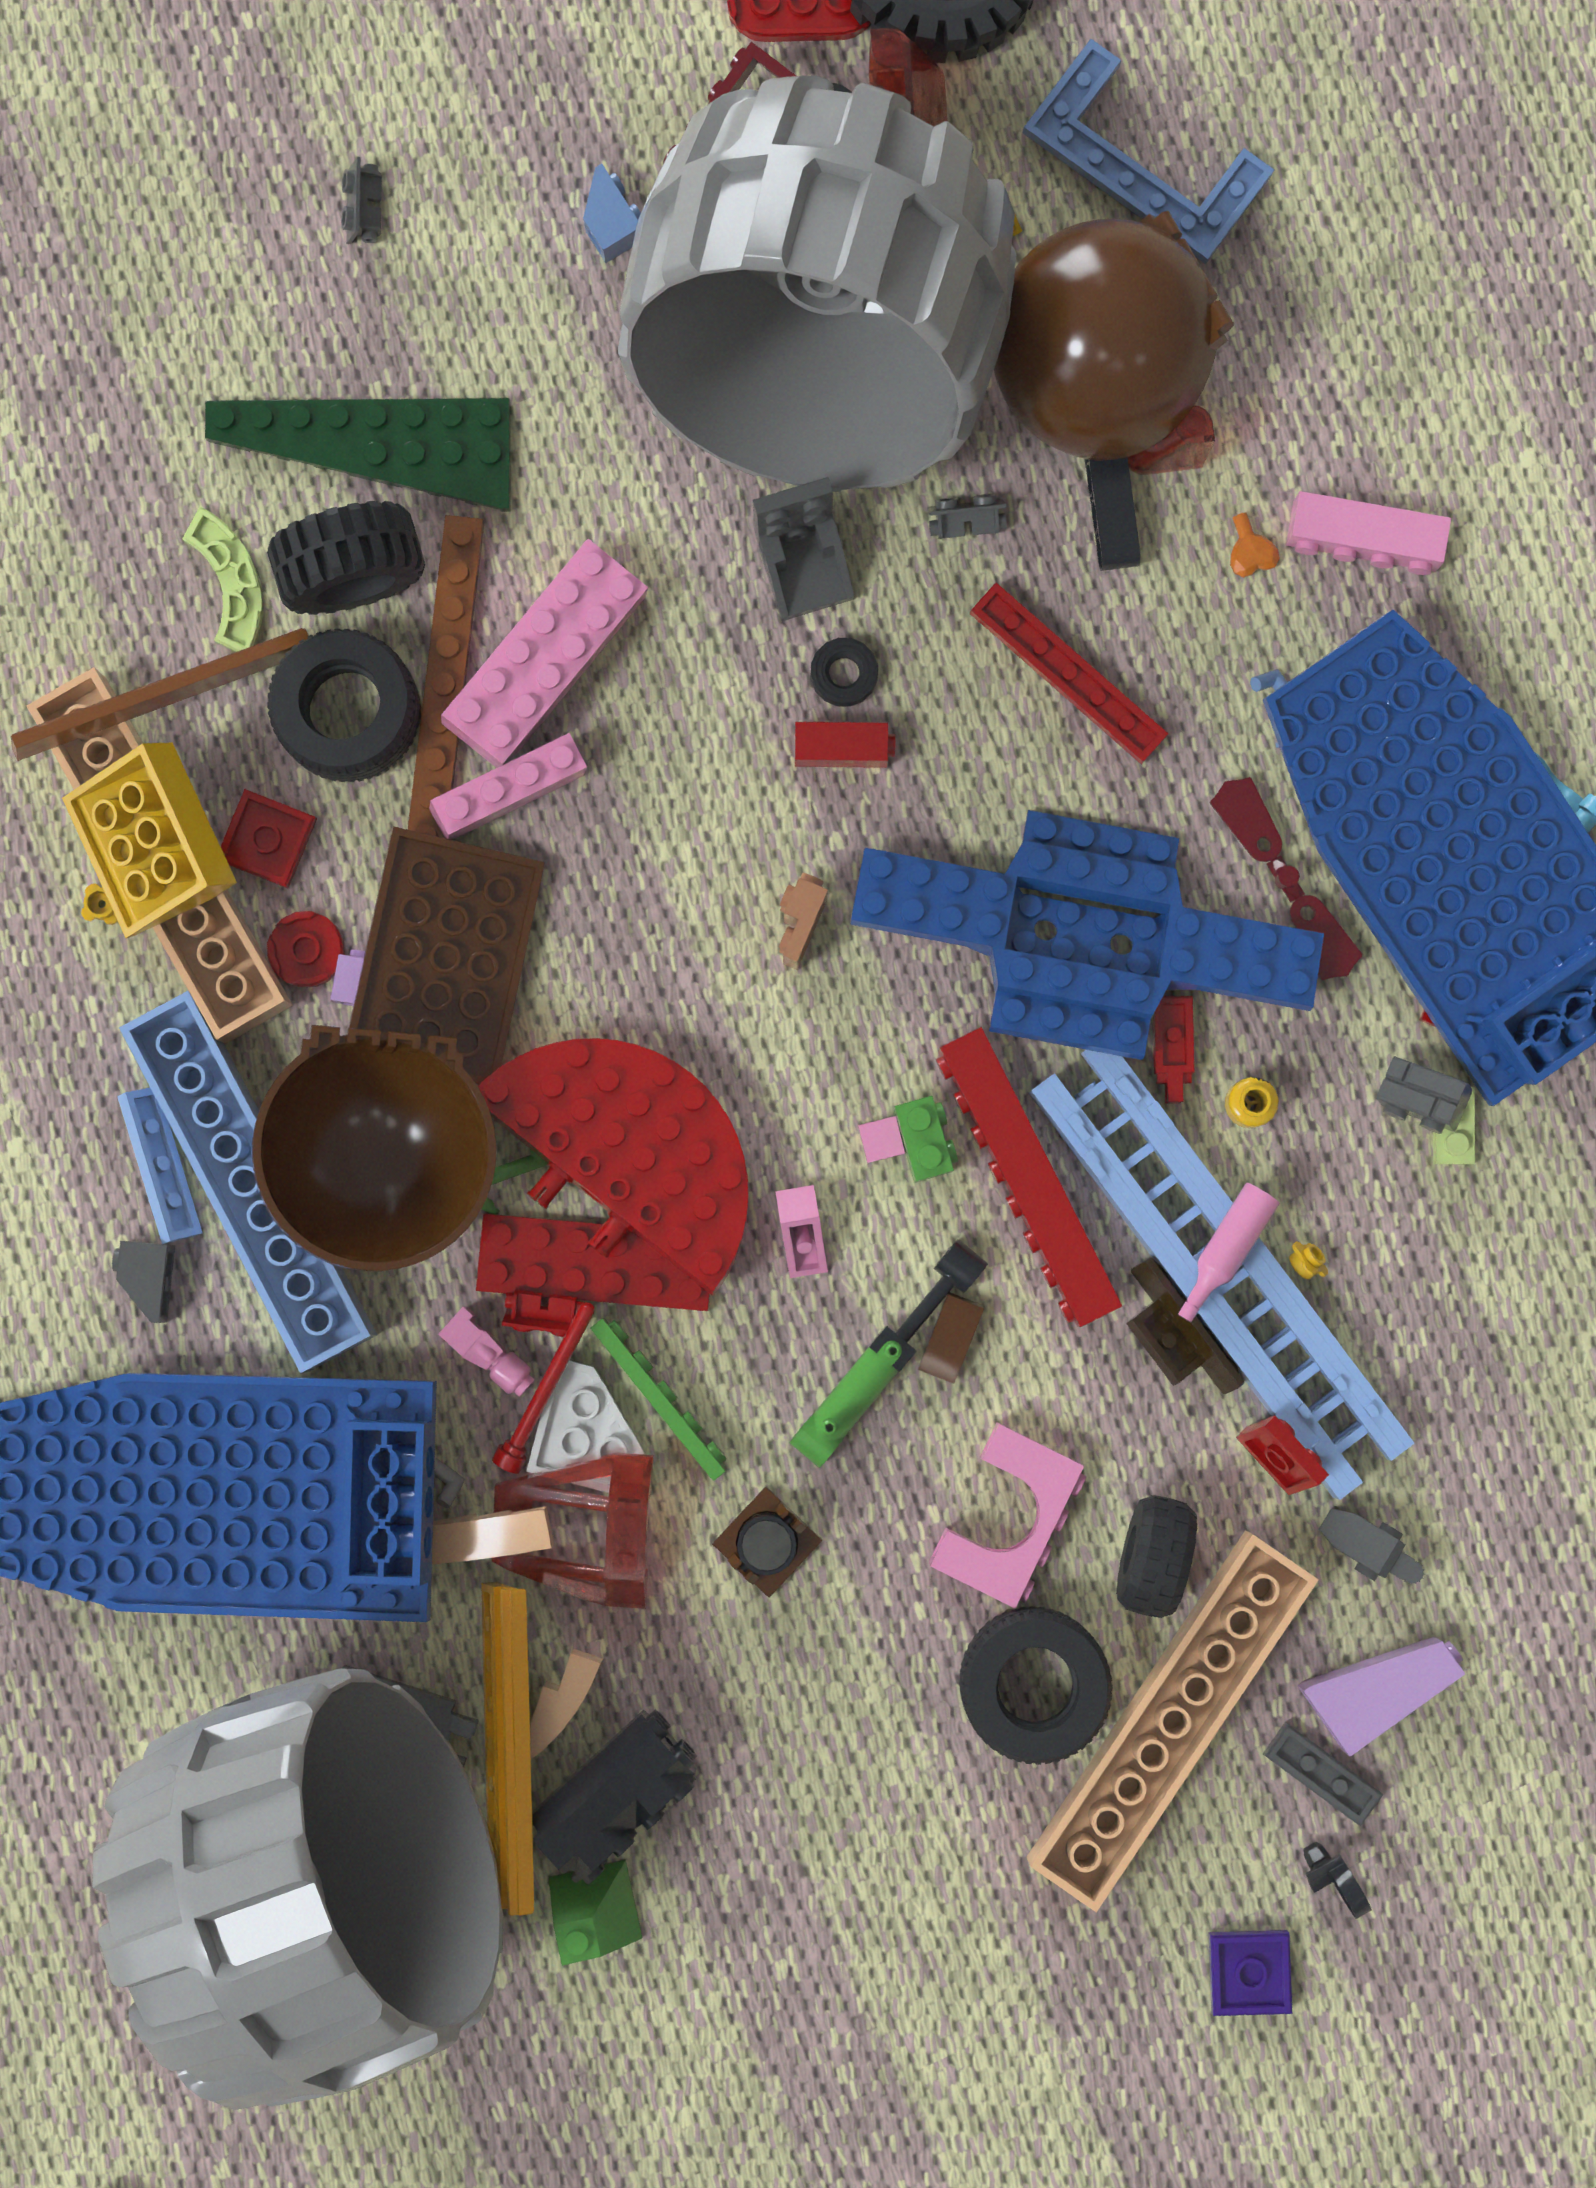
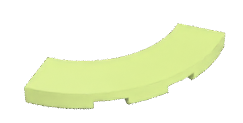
M200 506L182 540L199 551L208 560L218 576L223 592V609L221 623L214 641L233 652H237L257 645L263 619V598L259 576L252 558L236 534L221 519Z

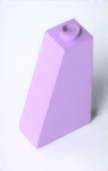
M1431 1637L1305 1680L1297 1686L1340 1748L1348 1756H1352L1464 1676L1465 1672L1459 1665L1463 1658L1450 1641L1443 1643V1641L1436 1637Z

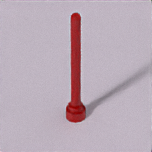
M585 1302L580 1305L511 1439H506L504 1444L498 1445L492 1461L501 1469L513 1474L520 1473L527 1459L525 1456L527 1450L524 1446L595 1312V1308L591 1303Z

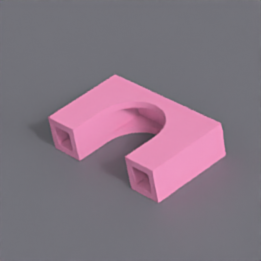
M996 1423L980 1458L1022 1479L1030 1487L1036 1501L1034 1525L1022 1541L1002 1549L982 1546L945 1528L929 1560V1565L1016 1608L1019 1600L1024 1603L1027 1601L1035 1583L1030 1580V1577L1036 1565L1043 1567L1052 1548L1047 1542L1053 1530L1059 1532L1062 1529L1069 1514V1511L1064 1509L1070 1495H1078L1086 1475L1081 1473L1084 1468L1082 1464L1000 1423Z

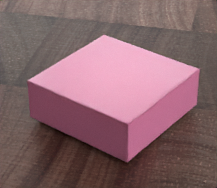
M896 1116L858 1125L867 1163L905 1154Z

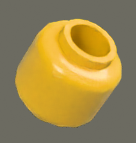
M1248 1077L1237 1081L1230 1087L1225 1096L1227 1115L1233 1123L1243 1128H1256L1267 1124L1274 1118L1278 1110L1279 1098L1276 1089L1270 1082L1259 1077ZM1247 1097H1251L1254 1101H1249ZM1251 1105H1255L1254 1109L1249 1111Z

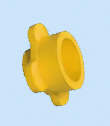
M97 884L87 886L83 902L84 907L81 910L82 917L87 921H93L94 919L104 920L108 925L117 923L118 920L103 888ZM101 901H105L106 903L105 907L103 908L99 907V903Z
M1298 1241L1293 1243L1292 1248L1294 1252L1290 1254L1289 1260L1298 1275L1307 1280L1316 1274L1322 1277L1328 1275V1269L1324 1265L1326 1262L1325 1256L1316 1245L1311 1243L1302 1245Z

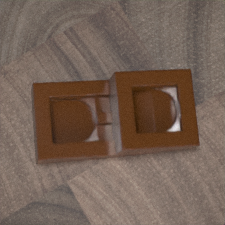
M949 1292L935 1323L918 1370L954 1384L985 1306Z

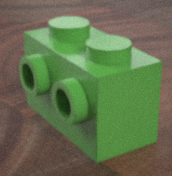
M933 1096L894 1106L893 1110L914 1183L953 1172L952 1163L958 1162V1157L953 1141H945L941 1126L947 1125V1119L942 1103L935 1104Z

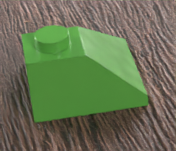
M626 1859L605 1864V1870L589 1885L583 1879L578 1883L571 1880L573 1871L567 1872L565 1875L558 1874L549 1877L553 1927L562 1966L602 1957L642 1939Z

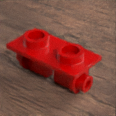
M515 1289L514 1293H506L505 1308L507 1309L502 1320V1326L512 1327L520 1332H530L533 1330L547 1331L555 1336L564 1337L580 1305L585 1302L577 1301V1297L550 1294L548 1307L541 1306L542 1293Z

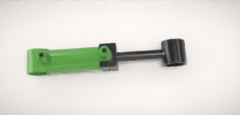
M957 1239L933 1268L942 1276L896 1333L888 1326L881 1330L866 1351L789 1443L820 1468L896 1374L903 1369L917 1352L908 1344L913 1335L954 1286L962 1293H965L983 1272L988 1263L961 1240Z

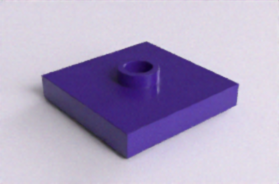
M1287 1930L1208 1932L1211 2013L1213 2016L1293 2014L1290 1934Z

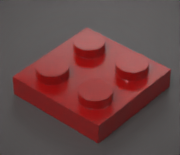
M1275 1415L1247 1426L1236 1436L1237 1440L1288 1495L1318 1486L1329 1476L1322 1467V1461L1319 1456L1312 1450L1305 1448L1295 1438L1294 1429L1286 1421L1278 1419Z

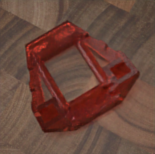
M611 1453L603 1455L599 1459L583 1463L580 1461L568 1464L564 1468L544 1473L537 1472L495 1484L493 1513L507 1510L517 1512L534 1509V1501L607 1512L605 1567L534 1556L532 1552L493 1557L492 1562L511 1572L582 1600L610 1607L646 1609L648 1508L652 1494L654 1455ZM611 1476L609 1496L546 1487ZM582 1580L604 1583L605 1587L588 1583Z

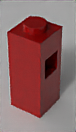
M795 722V767L887 768L888 757H895L896 737L895 734H888V723Z

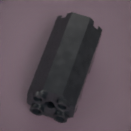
M643 1709L532 1811V1826L534 1825L538 1832L533 1837L535 1844L564 1875L571 1869L573 1871L571 1880L576 1883L582 1879L587 1885L593 1882L605 1870L604 1865L612 1853L618 1858L635 1842L633 1838L637 1834L635 1830L637 1827L643 1825L646 1830L650 1829L665 1814L663 1810L672 1798L678 1803L694 1788L693 1783L696 1780L694 1777L696 1772L694 1759L697 1755L683 1739L676 1742L668 1732V1729L671 1727L670 1724L656 1709L650 1714Z

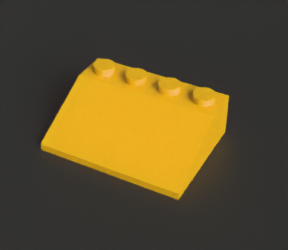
M173 742L142 743L62 797L125 938L133 937L201 905L237 883Z

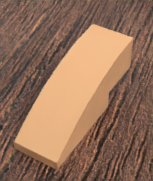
M573 1649L560 1685L548 1681L545 1682L530 1723L531 1759L542 1752L563 1731L578 1711L595 1680L603 1658Z

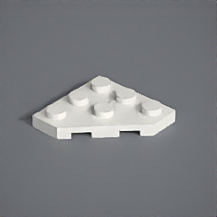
M569 1360L541 1414L526 1472L640 1501L650 1466L649 1458L594 1366Z

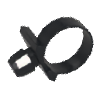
M1314 1842L1303 1849L1304 1858L1310 1868V1871L1305 1873L1314 1893L1334 1883L1355 1919L1372 1911L1366 1896L1340 1854L1331 1858L1323 1845L1318 1842Z

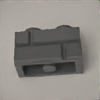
M1394 1056L1376 1099L1385 1107L1383 1111L1385 1114L1403 1121L1406 1120L1407 1115L1421 1120V1127L1434 1133L1442 1134L1443 1129L1452 1132L1456 1131L1463 1111L1472 1094V1088L1468 1082Z

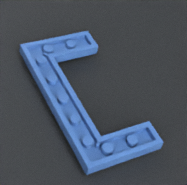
M1090 39L1024 126L1023 134L1141 219H1144L1148 214L1157 217L1160 213L1169 211L1182 233L1180 239H1185L1195 257L1206 264L1271 178L1274 169L1243 148L1201 206L1198 207L1079 121L1121 64V60Z

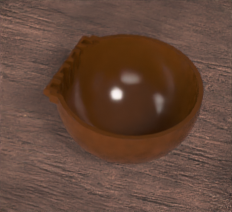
M1164 211L1157 217L1148 214L1140 222L1123 219H1097L1064 228L1035 246L1015 268L1010 317L994 367V373L1003 398L1015 417L1038 439L1057 450L1087 460L1106 461L1129 457L1155 445L1171 433L1189 414L1207 383L1216 356V350L1228 341L1224 334L1234 326V322L1220 300L1215 301L1218 297L1205 272L1199 268L1200 264L1187 241L1183 238L1180 239L1182 233L1169 211Z
M311 1024L310 1039H302L300 1055L283 1069L265 1095L258 1111L252 1138L253 1171L262 1201L278 1227L301 1249L320 1260L346 1269L378 1272L397 1270L415 1265L440 1253L454 1243L476 1219L486 1201L494 1177L496 1137L487 1103L476 1083L463 1069L464 1053L456 1052L457 1038L428 1035L426 1045L421 1042L420 1034L385 1033L378 1030L348 1028L347 1035L340 1036V1027Z

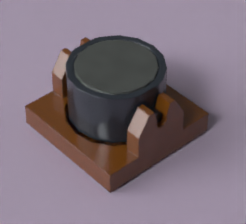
M765 1486L717 1537L712 1545L728 1559L727 1561L730 1565L739 1571L749 1583L755 1584L770 1598L823 1540Z

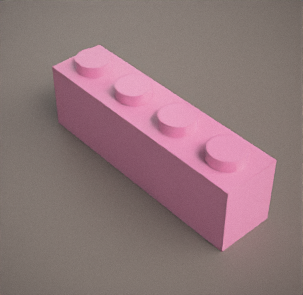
M1299 491L1293 501L1286 546L1295 547L1297 553L1304 555H1316L1320 551L1333 554V558L1338 561L1353 562L1356 558L1371 560L1370 564L1377 568L1387 569L1392 568L1393 565L1408 567L1410 573L1429 575L1431 571L1436 572L1444 563L1451 518Z
M568 733L430 800L429 809L444 838L454 840L584 776L587 765L572 736Z

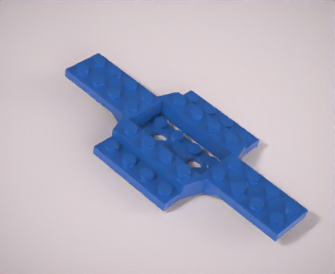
M1028 810L1022 844L1005 874L865 848L850 925L965 946L989 956L995 990L989 1027L990 1032L1143 1060L1145 1057L1150 1020L1166 990H1200L1311 1011L1314 1007L1324 933L1183 907L1177 869H1175L1180 838ZM1018 887L1154 912L1161 915L1157 918H1151L1149 916L1076 904L1070 901L1066 902L1039 897L1033 894H1023ZM1040 921L1051 922L1056 928V936L1051 940L1038 938L1034 931L1035 925ZM1117 935L1128 937L1132 943V950L1124 955L1115 953L1110 945L1111 939Z

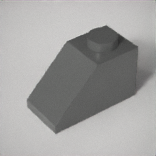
M120 1241V1247L114 1250L112 1258V1269L117 1272V1282L151 1323H167L175 1245Z

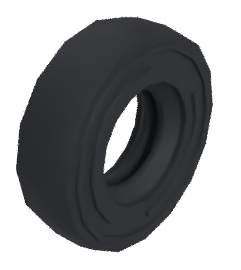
M836 638L826 642L816 651L811 662L810 680L815 692L825 702L838 707H851L863 702L872 694L878 681V663L874 653L864 643L853 638ZM848 658L857 664L859 676L852 685L839 686L831 680L829 669L836 660Z

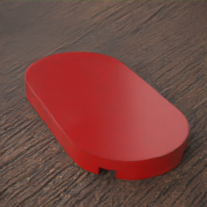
M727 0L729 17L737 30L751 40L759 42L848 40L861 34L871 24L870 21H867L860 26L850 12L852 0Z

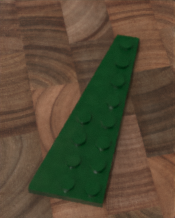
M509 398L205 401V439L210 443L248 452L263 453L286 461L301 462L324 470L326 468L347 473L353 477L400 488L406 487L438 497L444 496L457 499L471 505L478 504L499 509L501 512H511Z

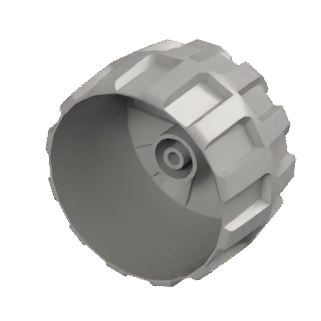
M802 75L772 78L763 82L759 91L739 89L723 94L691 117L680 143L670 150L640 214L620 306V319L623 324L618 354L627 380L639 388L653 408L652 414L676 436L688 440L720 460V463L752 476H761L797 486L829 477L833 492L871 487H895L918 480L923 470L940 460L952 459L971 434L999 355L1010 317L1016 263V251L1012 246L1015 212L1006 188L998 178L985 179L971 160L974 151L973 143L969 138L948 121L933 127L910 114L911 104L902 95L866 83L857 85L852 93L834 91L833 84L828 79L819 76Z
M336 1669L251 1693L211 1710L150 1742L144 1752L143 1759L123 1769L117 1777L104 1806L113 1819L108 1841L98 1844L93 1849L92 1888L106 1894L109 1922L102 1925L98 1930V1942L110 1981L115 1986L128 1987L133 1997L134 2003L130 2006L128 2014L133 2030L155 2060L162 2067L171 2071H177L178 2077L184 2085L200 2098L233 2110H239L259 2105L273 2107L352 2091L451 2047L457 2042L460 2031L477 2024L483 2018L494 1996L493 1983L499 1955L503 1952L504 1917L501 1908L496 1867L497 1861L487 1823L469 1782V1777L451 1743H448L425 1713L422 1705L401 1686H389L375 1679L365 1669Z

